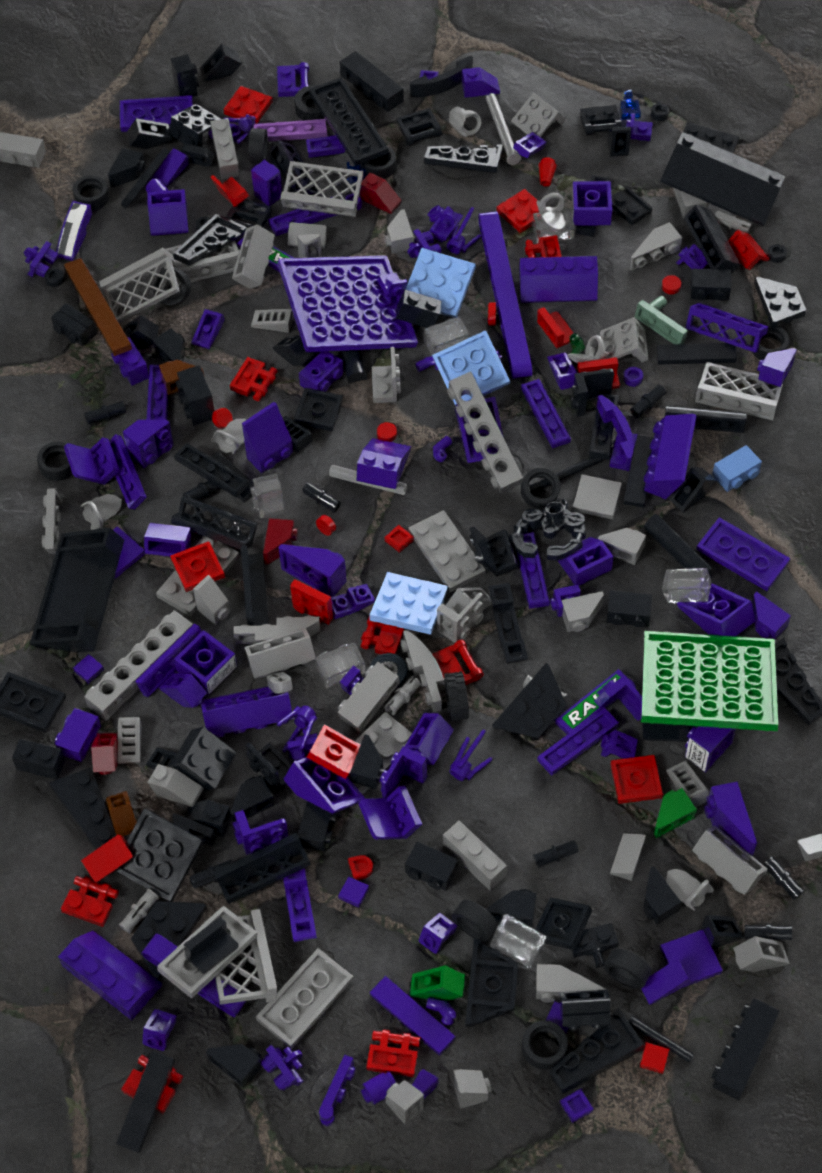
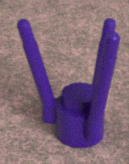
M246 114L242 118H229V122H237L241 131H244V134L237 140V144H240L246 136L250 135L251 128H254L255 116Z
M473 207L470 208L461 227L459 228L458 224L454 229L450 240L446 244L447 249L453 254L465 253L482 236L478 234L465 245V238L461 235L474 211Z
M304 705L301 708L296 706L290 714L277 723L279 727L292 717L295 718L294 723L297 728L287 742L294 741L300 730L307 727L300 745L301 750L304 749L312 726L317 719L315 711L309 706ZM287 743L282 749L284 753L288 750Z
M483 729L467 753L461 758L470 740L469 737L465 738L449 770L450 774L457 780L464 781L465 778L470 780L474 774L492 761V758L489 757L473 770L470 769L472 765L468 761V758L481 741L486 730Z

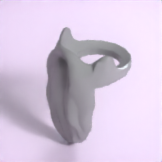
M457 106L449 112V123L462 136H472L480 129L481 118L475 111L464 110ZM473 116L477 121L476 127L473 130L467 131L463 127L466 118Z
M550 193L544 196L541 201L537 200L538 210L546 225L558 231L564 228L565 220L561 213L564 207L562 195ZM549 199H559L556 207H545Z
M594 335L588 340L585 354H568V357L576 363L600 360L609 356V352L604 349L603 339L599 335ZM594 339L598 342V350L595 356V348L591 346Z
M235 419L225 429L215 431L211 442L218 443L221 451L235 454L244 442L242 423L246 419Z
M105 494L81 505V507H84L83 516L86 521L91 523L90 529L101 528L103 522L116 515L121 507L122 499L113 494Z
M679 869L667 871V884L680 901L694 911L693 907H699L704 902L705 894L714 891L708 880L701 884L696 878H693L685 871Z

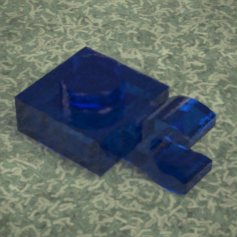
M624 90V100L620 101L622 120L631 119V114H635V119L640 118L639 100H633L632 90Z

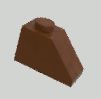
M180 360L169 361L159 365L161 379L168 395L178 392L175 381L178 380L177 372L195 367L194 365Z
M127 791L105 797L116 835L131 834L136 825V819Z

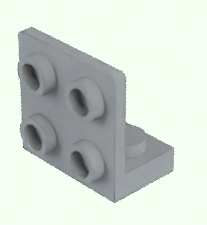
M533 92L511 122L527 135L534 132L541 137L552 122L555 123L557 121L562 125L566 119Z
M635 317L600 331V336L604 342V349L609 352V356L604 359L615 357L618 359L632 353L641 363L649 360L645 328Z
M391 347V366L372 367L373 403L397 402V394H401L399 354H395V347Z
M479 592L460 614L454 608L447 607L442 603L437 608V631L454 643L465 639L469 635L471 628L474 625H478L483 619V594Z

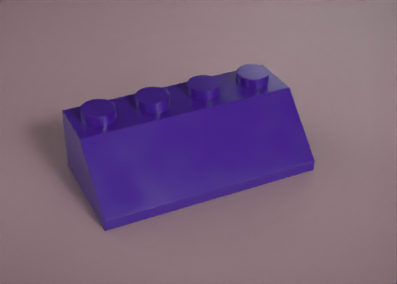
M597 256L520 258V303L597 301Z
M695 414L668 415L655 424L653 428L655 435L650 444L652 451L647 460L648 471L644 476V491L666 500L685 481L696 421Z
M268 686L205 699L201 702L205 727L217 738L225 736V733L234 732L238 734L245 732L248 728L262 729L267 727L268 724H277L292 712L289 693H274Z
M93 930L73 939L58 956L62 967L130 1020L135 1018L163 985Z

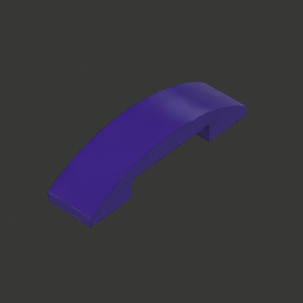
M600 395L598 396L597 410L604 423L612 421L621 440L619 456L625 469L629 470L633 455L631 429L618 407L609 399Z
M305 868L283 878L294 942L317 938Z

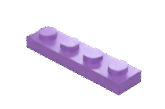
M325 119L253 124L254 128L267 129L268 142L327 137Z

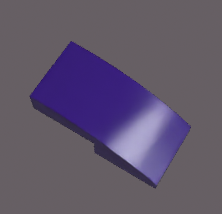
M364 584L348 588L346 594L331 597L333 618L338 619L373 604L375 598L368 585Z

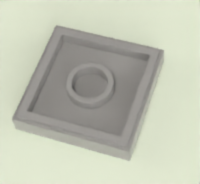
M582 474L572 511L613 520L622 483Z

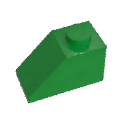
M683 788L677 791L671 790L664 795L654 832L656 838L695 819L697 809Z
M446 965L412 974L410 996L422 999L431 997L443 1001L463 997L465 974Z

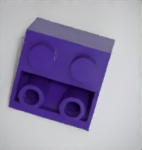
M185 189L147 192L151 236L189 233Z
M137 420L123 431L126 448L130 457L143 469L149 464H153L158 457L168 452L174 446L168 420Z
M589 537L583 540L581 549H578L575 553L564 559L558 560V562L574 585H581L612 570L613 555L603 541Z

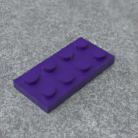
M192 95L121 100V132H127L136 118L169 124L170 128L171 117L193 105Z
M720 517L696 548L700 553L765 591L771 588L790 562L789 557Z

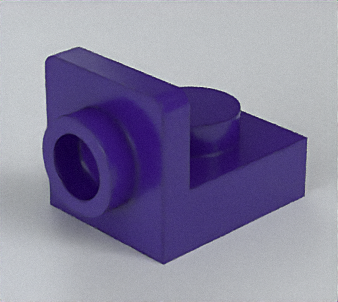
M631 114V120H627L626 127H631L630 139L651 141L653 122L634 121L635 114Z
M695 244L690 248L685 247L678 254L680 258L676 262L680 265L684 261L691 269H703L708 263L702 251Z
M397 273L379 275L377 280L387 298L401 296L408 285V281L406 279L400 280Z
M579 585L554 589L553 598H550L552 610H556L558 617L563 615L562 600L580 596Z
M353 665L341 679L340 684L345 692L352 695L353 687L358 682L361 683L364 678L360 670Z
M614 730L603 737L601 741V756L606 757L609 754H614L623 759L635 757L638 739Z
M439 912L424 925L419 943L434 954H437L442 943L455 933L458 925Z
M154 1009L143 1028V1045L164 1051L167 1037L176 1024L177 1016Z

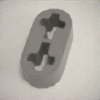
M275 672L266 676L268 687L274 693H285L293 689L291 677L285 672Z

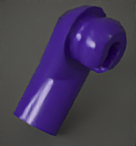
M433 356L426 357L415 363V367L419 372L432 365H435L436 370H439Z
M445 436L433 446V457L436 461L443 462L447 458L445 449L452 444L450 437Z
M431 997L428 998L426 1009L440 1012L442 1015L441 1022L445 1025H452L454 1018H456V1012L450 1003Z

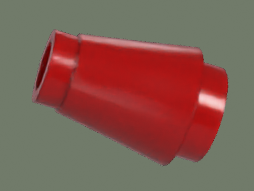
M546 157L541 159L538 166L540 184L548 187L551 185L557 165L554 159Z

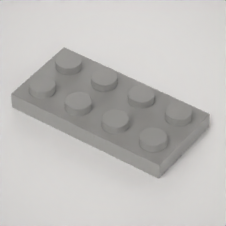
M444 510L408 527V532L414 536V541L444 585L448 586L449 592L486 575L485 568L482 564L478 563L473 551Z
M203 536L195 546L209 541L224 574H226L240 557L239 552L219 541ZM175 570L156 592L157 598L191 617L197 610L194 590L185 592Z
M384 712L355 742L361 745L364 735H369L383 760V769L388 771L392 765V757L396 752L399 753L402 747L406 745L412 733L387 712ZM349 773L347 777L351 781V774ZM353 783L362 795L370 789V787Z
M222 906L157 966L158 972L192 999L257 938V931L225 906ZM221 917L227 923V933L238 942L239 947L207 973L202 974L185 957L184 944L217 918Z
M317 948L276 994V1001L269 1002L256 1016V1020L292 1049L353 981V976Z

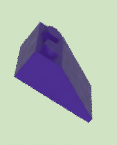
M485 398L503 436L496 398ZM455 408L467 463L479 462L483 457L480 452H476L473 446L475 440L472 434H467L464 427L466 422L463 417H459ZM472 412L470 417L477 419L480 417V414ZM484 429L478 432L483 437L489 435V432ZM490 447L487 449V452L489 454H496L498 450Z
M275 402L242 423L247 459L261 473L272 469L275 464L282 459L288 458L293 453L292 439Z
M372 438L362 450L357 462L356 481L396 489L411 451V446Z
M284 544L279 546L281 569L312 588L334 597L347 582L345 559L339 553H333L328 549Z
M709 581L703 582L677 602V606L708 635L736 637L756 621L750 600Z
M307 757L293 762L283 779L297 796L332 814L356 805L361 799H365L348 777L344 779Z
M738 782L712 786L709 796H707V805L704 806L706 818L711 820L712 826L716 825L753 856L757 841Z

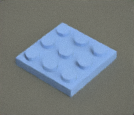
M421 248L406 290L441 300L440 314L457 319L476 265L475 263Z
M486 330L432 355L447 389L449 388L450 380L468 372H472L483 396L511 383ZM468 394L461 397L464 401L472 399Z
M387 572L370 613V621L431 635L437 621V608L444 602L448 586Z

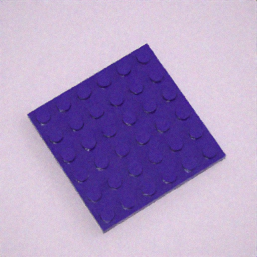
M387 256L279 258L277 265L306 352L389 349L391 347L411 348L417 346L418 341L412 324L396 319L397 304L401 296L387 298L377 281L379 275L393 273Z

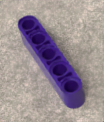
M155 934L141 954L149 962L158 966L178 946L163 936ZM215 977L197 993L232 1017H236L247 1002L242 1001L220 1005ZM229 984L223 990L224 996L234 995L238 991Z

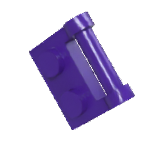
M302 62L299 65L277 66L278 97L295 96L299 90L308 86V63ZM295 74H301L300 87H296Z

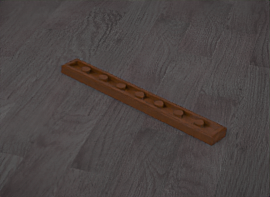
M82 258L64 264L68 276L112 354L117 356L132 350L131 343Z

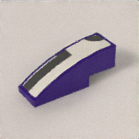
M72 201L60 233L56 253H58L57 258L74 261L87 234L86 227L92 217L90 204Z

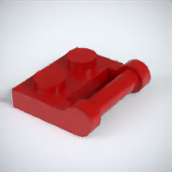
M464 639L458 640L454 645L432 654L441 669L443 677L447 673L462 671L465 685H468L484 676L482 669L477 667L467 650V644ZM455 654H461L470 670L469 674L466 675Z

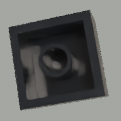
M200 365L177 372L178 380L175 381L179 392L177 394L180 404H183L185 407L183 409L186 418L191 419L193 426L212 420V414L215 411L213 398Z
M200 727L190 731L170 767L201 785L203 791L216 788L237 752L206 728Z

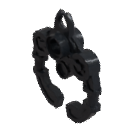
M557 498L543 510L536 508L525 510L522 513V517L513 527L514 533L510 535V541L513 542L516 551L521 556L535 558L538 554L537 545L524 542V535L522 533H527L528 529H537L542 526L544 536L546 538H554L565 528L567 532L572 533L574 539H570L565 546L554 545L547 548V560L558 561L582 548V540L586 538L585 517L578 512L571 513L567 510L568 502L566 499H562V503H560V499Z

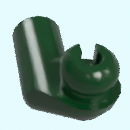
M572 334L569 337L573 349L571 353L582 354L585 350L584 342L578 334Z

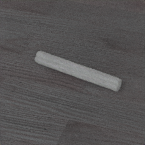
M331 465L329 469V476L401 495H405L407 490V484L403 482H398L397 488L391 489L356 481L357 471L336 465Z

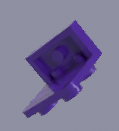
M102 437L91 449L69 443L64 446L72 474L76 478L105 485L120 471L110 441L107 438Z
M623 675L616 682L610 680L597 692L599 696L594 702L599 708L616 695L636 720L639 721L641 719L642 695L636 690V686L631 679Z
M404 746L399 753L396 752L391 760V767L388 771L385 770L380 778L382 798H387L395 790L403 775L422 784L427 778V758L424 754L417 750L412 751Z
M399 786L387 798L361 799L358 803L370 833L376 840L407 839L422 825L406 786Z
M244 811L235 813L236 821L232 822L235 830L234 835L237 844L243 845L246 855L252 854L288 836L285 819H279L250 829Z

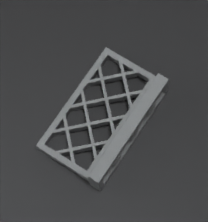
M290 161L284 192H282L280 198L282 206L356 217V207L364 173L358 170ZM301 168L304 173L295 177L293 169ZM314 171H320L322 176L313 180L310 174ZM337 173L341 178L332 183L328 176ZM307 176L311 183L302 187L299 181ZM350 176H358L357 182L352 185L346 179ZM326 179L330 185L321 190L317 183ZM344 181L348 188L339 193L335 186ZM295 183L300 188L296 193L289 192V187ZM313 186L319 191L315 195H308L306 192ZM333 188L337 195L327 198L324 193ZM349 191L354 194L353 201L345 200L342 196Z
M235 241L220 248L222 249L220 253L213 252L190 266L175 259L172 264L174 265L173 268L185 272L190 282H195L234 272L240 251L237 249ZM181 245L175 246V247H171V248H167V249H165V250H167L168 252H170V253L173 255V253H174ZM176 277L179 286L181 285V282L179 278ZM168 281L169 286H170V288H171V287H172V283H171V281Z
M161 248L99 281L101 288L105 290L108 305L118 323L180 291L172 264L174 257L170 252ZM167 266L165 275L159 274L161 268ZM152 274L149 283H144L145 277ZM157 277L163 279L159 287H154L153 285ZM167 281H171L172 288L167 291L163 290ZM136 282L133 292L127 291L129 286ZM141 285L146 286L143 296L137 295ZM151 289L156 290L155 296L147 299ZM121 291L117 300H113L112 294ZM127 293L131 296L125 305L121 302ZM136 297L141 299L138 306L131 307ZM119 307H125L123 313L117 316Z
M706 362L701 381L698 385L695 402L734 412H746L747 415L773 421L782 386L770 389L767 386L769 383L758 380L759 374ZM709 370L716 371L719 374L712 376ZM734 375L738 379L731 380L728 376ZM723 378L726 383L720 385L716 380ZM748 380H755L757 383L751 385ZM743 383L745 388L739 389L736 385ZM762 387L765 392L759 394L755 389Z
M260 909L251 910L250 915L238 917L257 931V938L249 944L251 950L247 954L242 951L238 955L243 958L238 965L232 962L227 965L233 969L228 977L222 973L215 976L220 1005L263 998L266 999V1002L276 1001L277 985ZM246 961L256 967L251 974L242 969ZM237 972L247 978L242 986L232 980ZM252 981L260 986V991L251 992L246 987ZM228 984L238 990L234 995L224 996L223 990Z

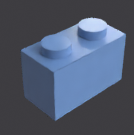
M745 445L716 462L712 476L728 492L733 488H739L748 479L757 477L760 473L762 461Z

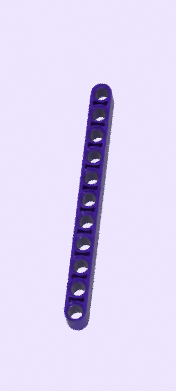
M498 211L479 213V227L512 379L532 376V364Z

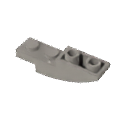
M310 615L304 617L285 616L277 618V625L263 624L261 626H250L245 624L234 626L235 644H256L306 628L309 636L312 637L320 632V619Z
M408 630L403 631L404 639L400 641L403 653L407 652L408 658H406L408 671L412 670L414 678L419 677L421 686H426V703L431 705L433 713L442 711L439 691H444V677L441 669L429 649Z

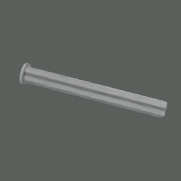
M491 93L486 96V101L506 151L507 163L515 165L520 162L521 155L513 148L514 143L495 95Z

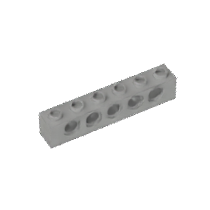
M472 372L450 380L449 388L447 389L448 395L451 400L455 399L458 405L455 407L459 417H463L466 422L464 427L467 434H472L475 440L473 446L476 452H480L483 457L481 462L486 471L489 470L492 475L490 481L494 489L498 488L499 492L502 493L522 484L523 477ZM468 394L472 399L464 401L461 397ZM478 412L480 417L473 419L470 417V414ZM484 429L489 432V435L483 437L478 432ZM494 447L498 452L496 454H489L487 449ZM503 465L507 470L505 472H498L496 467Z
M175 610L170 615H166L155 629H151L145 639L134 645L126 657L121 658L110 672L103 675L101 681L95 687L93 686L87 691L84 696L87 706L107 721L139 690L135 681L193 624Z

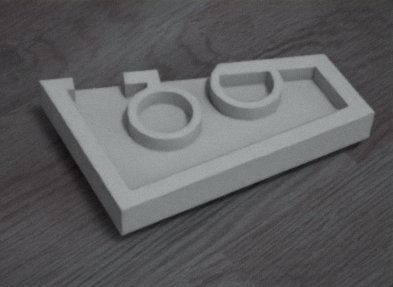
M47 489V495L43 497V505L46 508V515H43V527H46L45 535H42V547L45 548L48 554H56L58 547L59 528L56 526V522L61 520L59 506H62L63 499L56 489Z

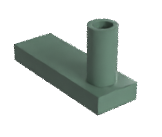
M659 296L650 304L644 300L637 304L634 316L636 319L673 344L685 343L688 330L659 311L667 305L665 297Z

